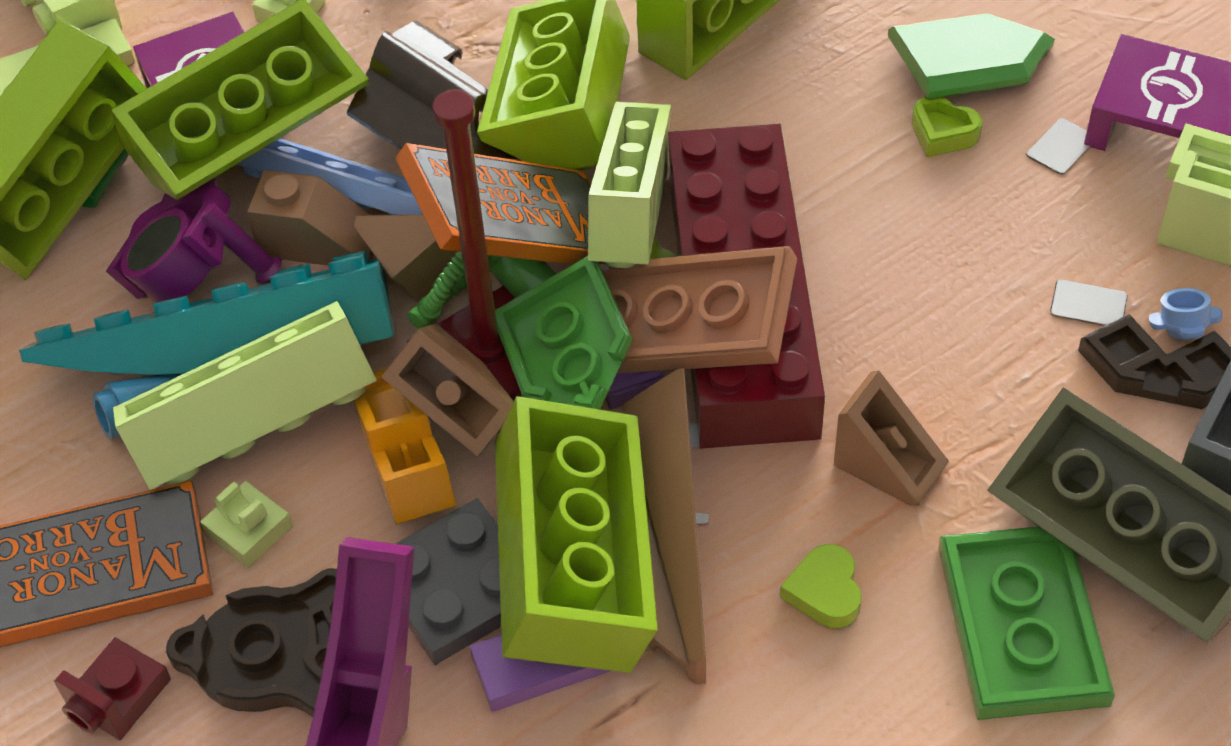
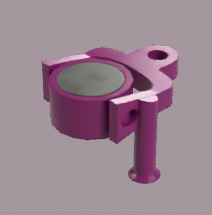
M213 178L178 200L164 193L161 202L147 209L135 220L129 237L105 272L137 299L147 295L155 303L177 297L188 296L209 274L212 267L214 268L222 264L224 244L256 273V281L258 283L270 280V277L274 276L275 272L280 269L282 259L279 256L271 257L227 215L231 198L215 184L216 179Z

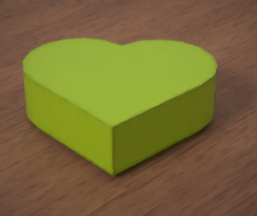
M925 96L915 103L912 114V127L926 157L968 149L979 142L983 121L981 115L976 110L966 106H954L944 97L928 99Z
M823 544L815 547L780 586V598L828 628L840 629L851 625L856 621L861 607V591L858 584L854 581L855 561L852 555L845 548L836 544Z

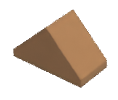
M423 214L361 215L355 218V229L390 277L418 302L430 293L435 280L443 272V269L448 267L447 263L452 262L451 258L455 257V253L458 252L440 250Z
M879 370L872 371L838 414L834 466L910 506L919 505L949 460Z

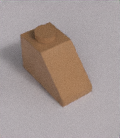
M271 170L263 171L247 214L255 242L271 257L279 256L282 260L329 266L328 263L333 262L332 258L359 251H366L368 260L372 259L374 253L354 227L356 216L372 215L319 176Z
M436 323L419 328L381 376V378L477 457L482 454L501 430L514 402L486 365Z

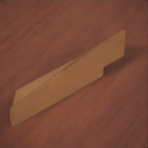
M681 368L674 370L625 402L623 408L624 414L638 416L658 631L648 647L653 651L659 647L686 668L688 678L695 684H706V650L685 369Z

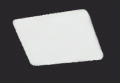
M1060 118L1027 152V156L1060 174H1064L1090 147L1084 144L1087 130L1064 118Z
M1060 279L1056 282L1051 313L1057 316L1108 325L1124 317L1127 293Z

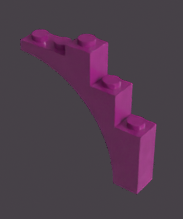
M347 537L339 545L327 650L306 746H396L407 730L412 666L406 665L414 547Z

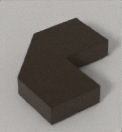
M1130 314L1082 337L1078 348L1081 355L1114 392L1198 409L1208 406L1231 361V347L1216 331L1166 354Z

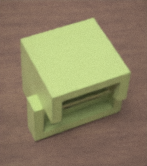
M1185 124L1166 178L1174 181L1156 243L1231 266V136Z

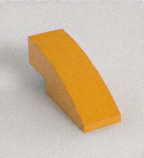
M386 368L373 372L377 381L367 385L366 391L352 402L387 503L397 525L455 507L457 504L446 462L433 437L428 416L381 378L388 369Z

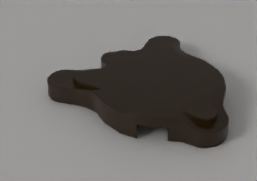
M329 568L322 570L308 581L293 587L261 586L243 588L227 594L225 597L228 604L217 610L207 621L203 614L193 624L173 632L166 645V653L171 665L177 671L192 677L211 699L223 707L247 712H262L279 707H295L313 717L323 671L320 665L325 660L337 569Z

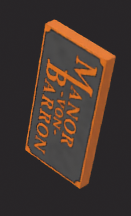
M406 143L395 158L440 250L461 252L446 149ZM474 154L488 255L564 264H575L588 256V194L591 183L584 171Z
M192 480L0 525V647L213 595L203 529L200 523L201 517L197 493Z

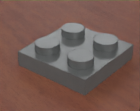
M478 498L395 543L414 547L408 627L434 665L501 627L498 524Z

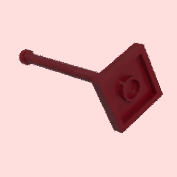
M448 90L435 98L433 101V112L435 121L443 127L469 305L440 321L437 325L479 358L514 401L516 396H523L498 333L495 310L515 298L504 286L492 292L470 123L475 117L474 100L465 91Z

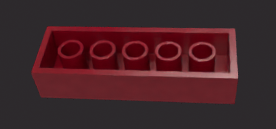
M781 123L668 132L669 182L678 256L790 246L797 257L778 363L691 369L699 447L703 449L822 440L825 392Z

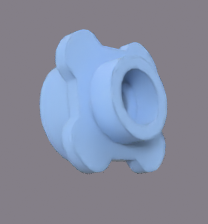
M1193 288L1174 289L1162 296L1161 312L1153 313L1149 316V325L1156 330L1166 329L1167 333L1175 339L1192 340L1202 337L1205 334V329L1210 324L1221 322L1222 310L1211 306V298L1204 291Z

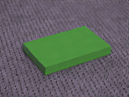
M1038 526L940 536L939 553L977 720L1110 707L1112 705L1115 694L1076 552Z

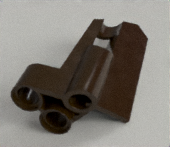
M413 21L393 34L388 31L383 32L376 44L369 69L366 72V76L369 78V85L355 93L347 109L349 117L400 150L406 143L446 149L443 127L437 124L434 118L433 101L439 94L445 91L462 90L469 93L474 100L475 117L470 123L474 154L521 161L517 157L480 140L477 133L479 111L483 112L488 89L453 65L456 57L462 59L463 51L460 47L419 21Z

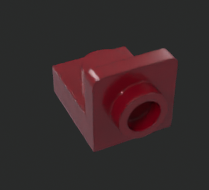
M114 637L79 679L63 670L54 680V683L66 703L62 707V712L70 721L88 733L94 734L100 728L121 741L169 683L171 677L166 666Z

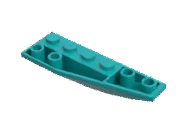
M359 251L332 258L333 262L328 263L329 269L312 273L310 264H303L276 271V275L270 277L271 283L252 288H248L246 282L212 290V298L189 303L188 296L152 304L153 313L131 318L129 310L101 315L93 318L95 327L77 332H72L70 323L34 332L36 342L25 346L19 352L22 362L82 371L145 375L184 374L338 301L360 345L394 337L396 328L384 267L377 258L368 260L367 252Z

